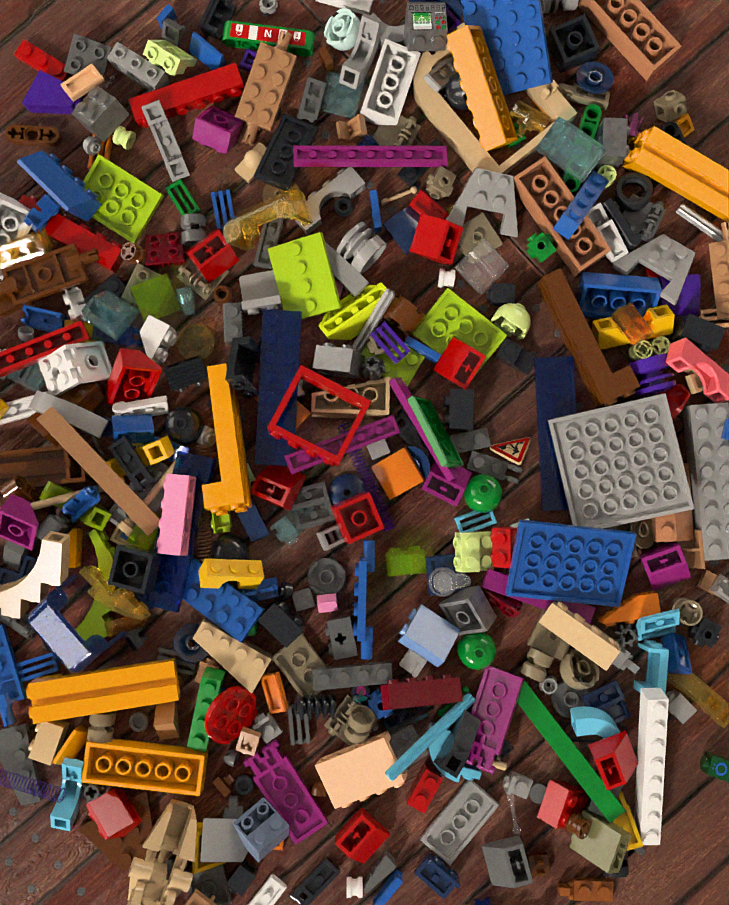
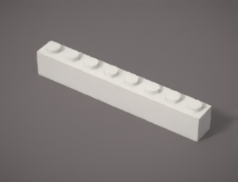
M641 688L634 821L643 845H660L669 702L661 688Z

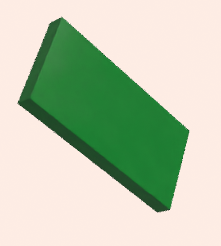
M416 396L408 398L407 400L441 466L456 469L464 466L431 400Z

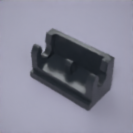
M210 0L199 22L202 33L219 41L222 40L225 22L231 21L236 11V6L232 4L233 0Z

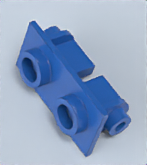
M49 193L45 194L36 203L41 208L40 211L33 207L24 216V222L28 226L33 224L31 228L35 232L45 228L48 223L47 220L60 211L61 205Z
M98 485L94 487L85 486L75 495L76 499L72 498L63 505L62 512L65 515L70 514L72 522H75L101 500Z
M277 577L262 580L257 589H240V591L254 602L279 596Z

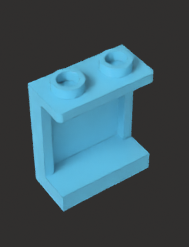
M645 639L644 643L638 642V647L648 651L646 681L634 680L633 688L638 692H641V688H661L666 693L669 650L654 640Z

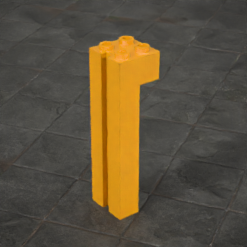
M655 126L645 129L636 135L633 143H635L634 148L629 150V154L624 159L625 162L622 167L632 173H642L645 176L651 177L728 223V169Z
M226 363L207 367L221 482L202 485L205 509L211 511V513H216V516L227 515L228 511L233 510L236 513L246 512L247 508L252 507L237 391L225 380L228 366Z
M176 658L63 676L62 673L40 676L31 681L26 688L27 698L32 700V706L29 707V717L33 720V724L178 701L181 697Z

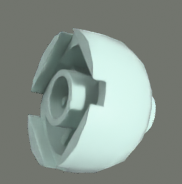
M343 8L336 11L339 14L335 17L331 16L324 31V36L327 38L326 42L340 51L350 50L355 46L360 27L358 17L350 9Z

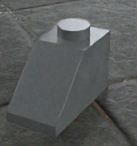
M7 541L4 546L2 562L20 571L25 555H29L31 550Z

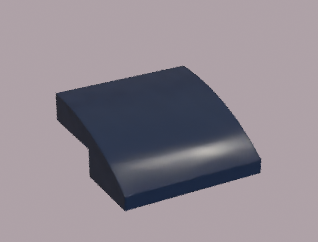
M410 206L383 223V227L405 255L410 253V247L420 215Z
M617 680L581 696L584 707H594L603 710L613 718L615 723L631 717Z

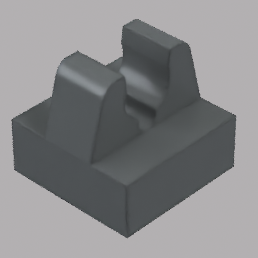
M166 18L163 21L162 38L175 46H179L186 27L177 24L176 20Z

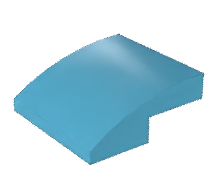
M679 609L639 618L636 623L637 632L635 633L638 641L676 632V625H679L680 621Z

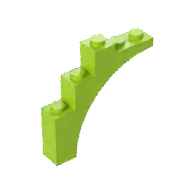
M94 529L88 533L95 547L98 559L99 581L94 602L87 616L73 633L61 641L71 658L116 631V623L107 613L126 602L124 591L120 587L107 584L116 548L111 547L108 542L109 537L104 530Z

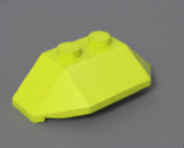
M377 283V285L366 286L357 297L352 293L340 300L342 308L326 312L322 322L319 324V328L328 339H353L359 335L387 288L383 283Z

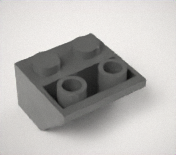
M519 835L481 845L492 885L517 888L533 883L524 846Z

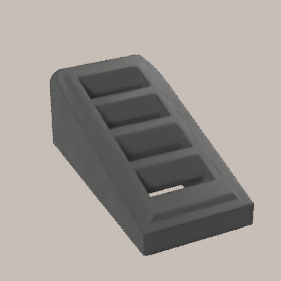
M387 849L382 853L365 879L363 887L365 893L371 891L396 869V860Z

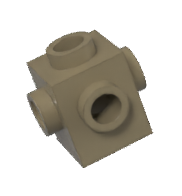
M671 90L654 101L656 118L667 123L687 112L685 95Z
M440 166L427 177L425 181L427 186L424 191L433 199L440 201L452 193L454 188L452 184L456 175Z

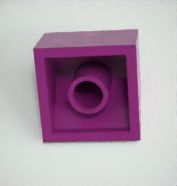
M211 105L196 117L192 139L198 141L201 145L214 148L219 153L227 154L235 146L245 122L237 119L235 115Z
M11 494L0 508V537L32 551L39 526L38 520L29 501Z

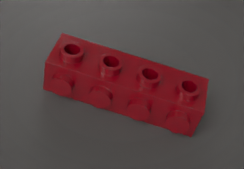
M452 674L441 675V679L435 680L434 676L423 677V681H417V678L405 679V683H399V679L388 680L387 685L380 686L383 710L463 702L460 677L452 678Z

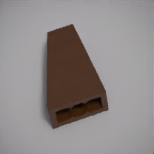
M88 382L75 386L58 396V398L91 412L105 396L100 392L102 388L96 382ZM35 412L26 419L54 446H58L59 442L37 420L42 415L41 413Z

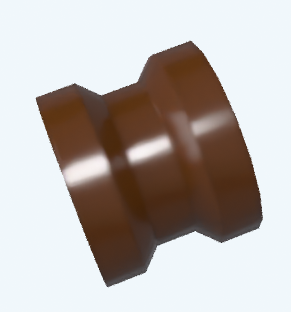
M127 242L121 249V257L135 265L137 263L141 264L145 260L146 251L141 246Z
M573 813L566 823V830L569 833H575L577 838L581 840L587 837L591 829V822L587 819H582L577 813Z

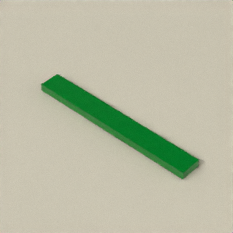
M524 680L517 703L605 818L611 823L623 814L625 809L610 790H606L602 779Z

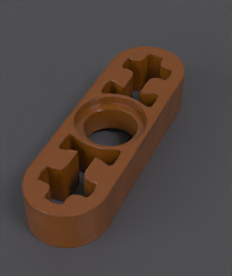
M9 125L5 129V137L14 145L56 147L62 142V135L54 127ZM16 131L19 135H15V138H13L11 135L15 134ZM31 132H38L37 139H29ZM52 133H54L56 137L50 140L48 137H51Z

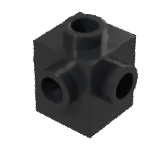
M702 617L698 624L689 626L687 636L693 639L692 643L704 648V645L712 648L719 639L718 633L722 626Z

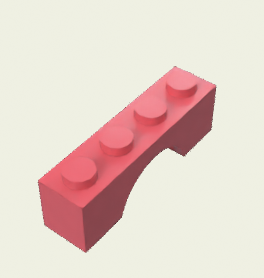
M687 338L670 344L665 361L678 373L688 369L694 370L701 379L704 395L714 403H722L729 400V374Z

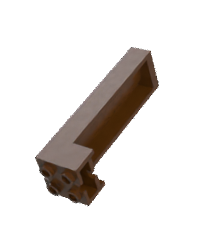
M561 268L543 276L536 284V287L594 406L601 405L604 408L617 402V397L621 400L636 393L634 389L640 387L630 365L617 372H611Z
M88 443L92 447V449L97 453L94 444ZM60 444L57 447L0 451V487L18 475L27 480L34 488L45 487L48 481L58 485L96 481Z

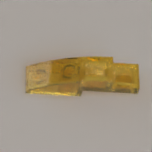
M90 565L84 566L79 573L92 585L88 593L105 607L134 619L143 620L151 615L148 612V607L143 602H138L132 591L123 588L116 590V586L107 584L108 580L101 575L102 572L98 567Z
M667 672V679L678 690L699 706L717 725L722 728L726 727L729 723V707L723 698L693 673L672 674Z

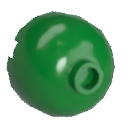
M475 475L468 481L464 491V499L470 509L480 513H488L497 508L502 500V488L497 479L491 475Z
M485 632L462 635L457 645V653L465 666L480 670L491 665L495 659L496 647L492 638Z

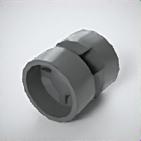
M185 214L181 216V229L184 230L181 233L182 245L192 247L206 237V232L203 231L206 229V218L204 215Z

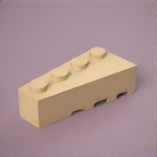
M390 377L345 387L371 401L363 419H383L389 416ZM327 391L312 393V417L356 418L360 411V408Z
M206 617L202 620L193 637L204 650L250 693H253L272 660L271 653L247 640L240 643Z

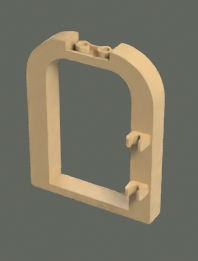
M462 23L459 26H457L456 30L464 27L465 23ZM447 44L445 51H434L432 55L429 51H426L418 60L414 72L412 89L418 107L472 172L475 168L507 174L570 124L577 115L574 108L559 92V85L554 80L553 83L524 90L551 122V125L505 162L498 165L491 155L481 147L480 142L443 97L436 93L424 80L427 73L444 60H448L453 56Z

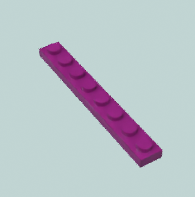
M293 146L294 167H447L448 163L447 146Z

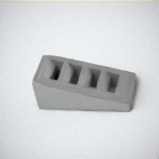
M337 524L316 533L324 551L345 542ZM333 530L338 538L337 541H335L334 536L331 532ZM325 534L328 535V538L331 542L330 544H328Z

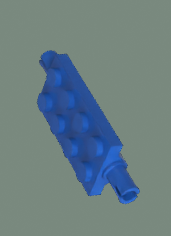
M364 540L363 558H359V563H355V576H359V582H355L354 596H358V602H354V616H358V621H354L353 636H357V641H361V659H372L373 626H365L367 572L375 571V540Z
M5 623L0 625V714L4 727L17 722L12 709L13 703L27 698L23 682L20 681L21 676L18 674L19 669L16 667L17 662Z

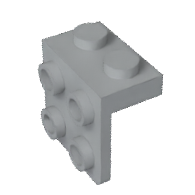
M273 270L240 276L239 282L243 300L241 304L245 314L254 315L258 314L259 311L267 310L270 312L282 308Z

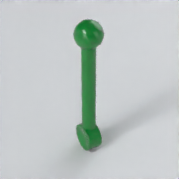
M462 687V695L469 692L468 687ZM449 703L443 709H439V717H443L446 714L445 712L454 703Z

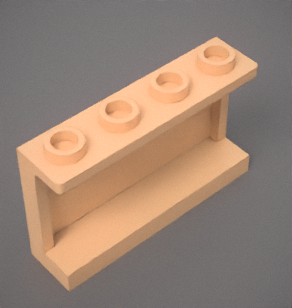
M388 731L368 738L365 743L353 744L321 757L315 764L316 770L335 809L341 806L346 808L354 801H364L372 794L380 795L390 787L398 788L405 783L408 775L407 771H403L394 781L389 780L385 775V771L397 761L389 743L391 736Z

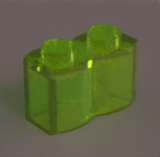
M408 546V550L401 551L400 547L389 548V552H385L387 576L427 573L425 551L420 549V546Z

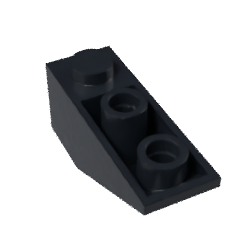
M466 710L463 711L434 760V763L439 768L456 779L468 759L481 720Z

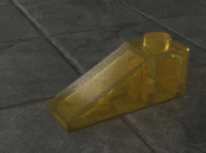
M45 229L26 234L0 245V268L46 254L53 245Z

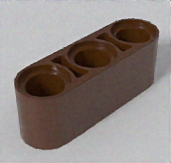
M19 475L0 487V491L6 499L13 494L30 503L41 500L39 498L41 493ZM54 505L33 510L39 525L42 524L48 515H56Z

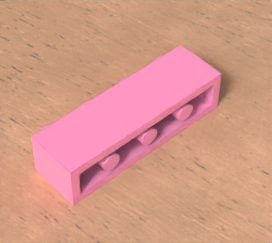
M176 474L166 475L163 483L165 490L164 498L161 501L162 517L159 520L160 536L157 539L158 553L188 556L196 477Z

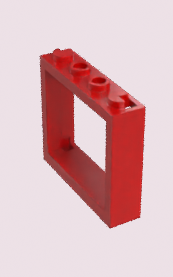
M300 365L267 427L270 432L269 435L278 440L281 438L287 440L289 446L295 449L300 447L306 450L305 453L313 458L318 456L324 459L323 463L332 467L334 465L339 466L371 401ZM301 379L360 408L337 456L277 426Z

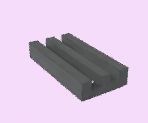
M160 647L157 661L171 659V657L163 656L164 653L178 655L174 649ZM176 659V664L191 667V669L177 666V672L193 676L197 662Z
M289 704L288 718L291 745L311 743L307 714L304 715L306 738H302L301 719L299 714H297L298 739H295L292 711L294 704Z

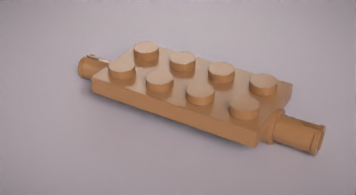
M283 30L280 31L276 46L273 47L262 42L260 43L235 114L237 119L246 122L247 129L242 142L245 144L249 143L250 146L254 145L258 130L272 131L297 61L296 55L286 51L292 35L288 32L285 34Z
M726 222L721 223L723 240L709 244L717 320L729 319V229L727 230Z

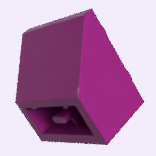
M434 461L420 489L457 507L472 472L461 467L457 469L460 476L454 480L447 481L438 464Z
M676 541L639 554L653 591L691 578L681 547Z

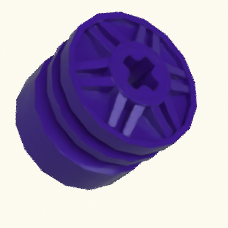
M668 353L628 364V366H631L635 376H640L639 385H643V389L635 391L636 396H650L662 393L677 385L676 380L666 382L667 378L674 376V373H664L663 371L670 367L665 362Z

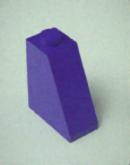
M39 70L22 104L32 113L72 114L71 112L75 109L76 105L82 102L85 97L82 96L73 102L60 85L63 81Z

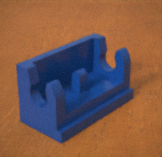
M23 305L22 310L26 312L25 318H21V322L26 324L25 326L49 333L65 327L64 320H67V317L61 313Z
M151 414L112 416L113 443L123 436H127L131 443L153 441L154 426Z

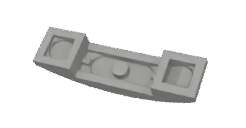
M157 100L142 106V111L151 128L172 182L190 176L160 101Z
M38 390L28 407L43 414L53 406L71 426L79 428L83 432L99 439L109 422L84 408Z

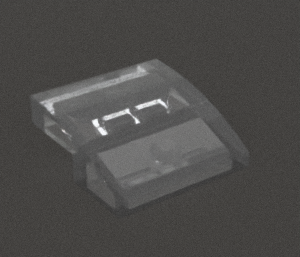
M482 239L454 268L481 295L494 280H497L504 273L509 265L485 239Z

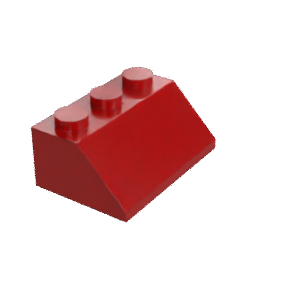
M120 348L105 387L108 405H113L120 401L127 403L135 400L149 399L160 377L162 367L140 350Z

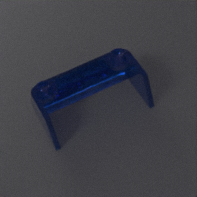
M76 573L52 590L28 615L29 625L66 669L73 674H78L85 670L126 634L123 630L110 642H107L100 635H92L84 641L59 612L67 604L68 597L65 591L75 584L78 577Z

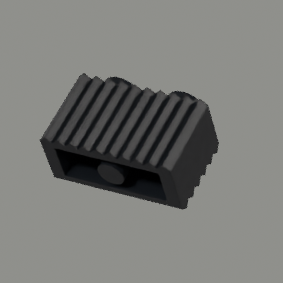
M201 354L167 365L164 368V373L172 391L182 392L187 390L190 385H203L208 379V371Z

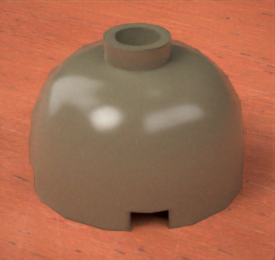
M577 649L563 657L560 663V673L562 679L569 687L581 690L596 685L595 682L599 680V668L595 662Z

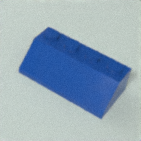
M39 151L17 161L67 212L88 222L102 205L96 199L98 196L89 188L86 189L84 187L85 183L78 177L74 178L71 175L73 171L64 164L62 166L59 163L61 160L55 154L50 153L49 155L44 151Z
M582 272L578 285L577 303L584 317L601 319L611 317L614 320L639 321L645 315L648 308L657 307L662 289L658 278Z

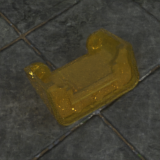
M292 188L238 212L224 226L223 234L226 244L245 251L255 248L253 241L255 237L260 236L258 226L278 217L281 219L290 218L292 221L298 220L304 227L312 224L313 221L303 192Z

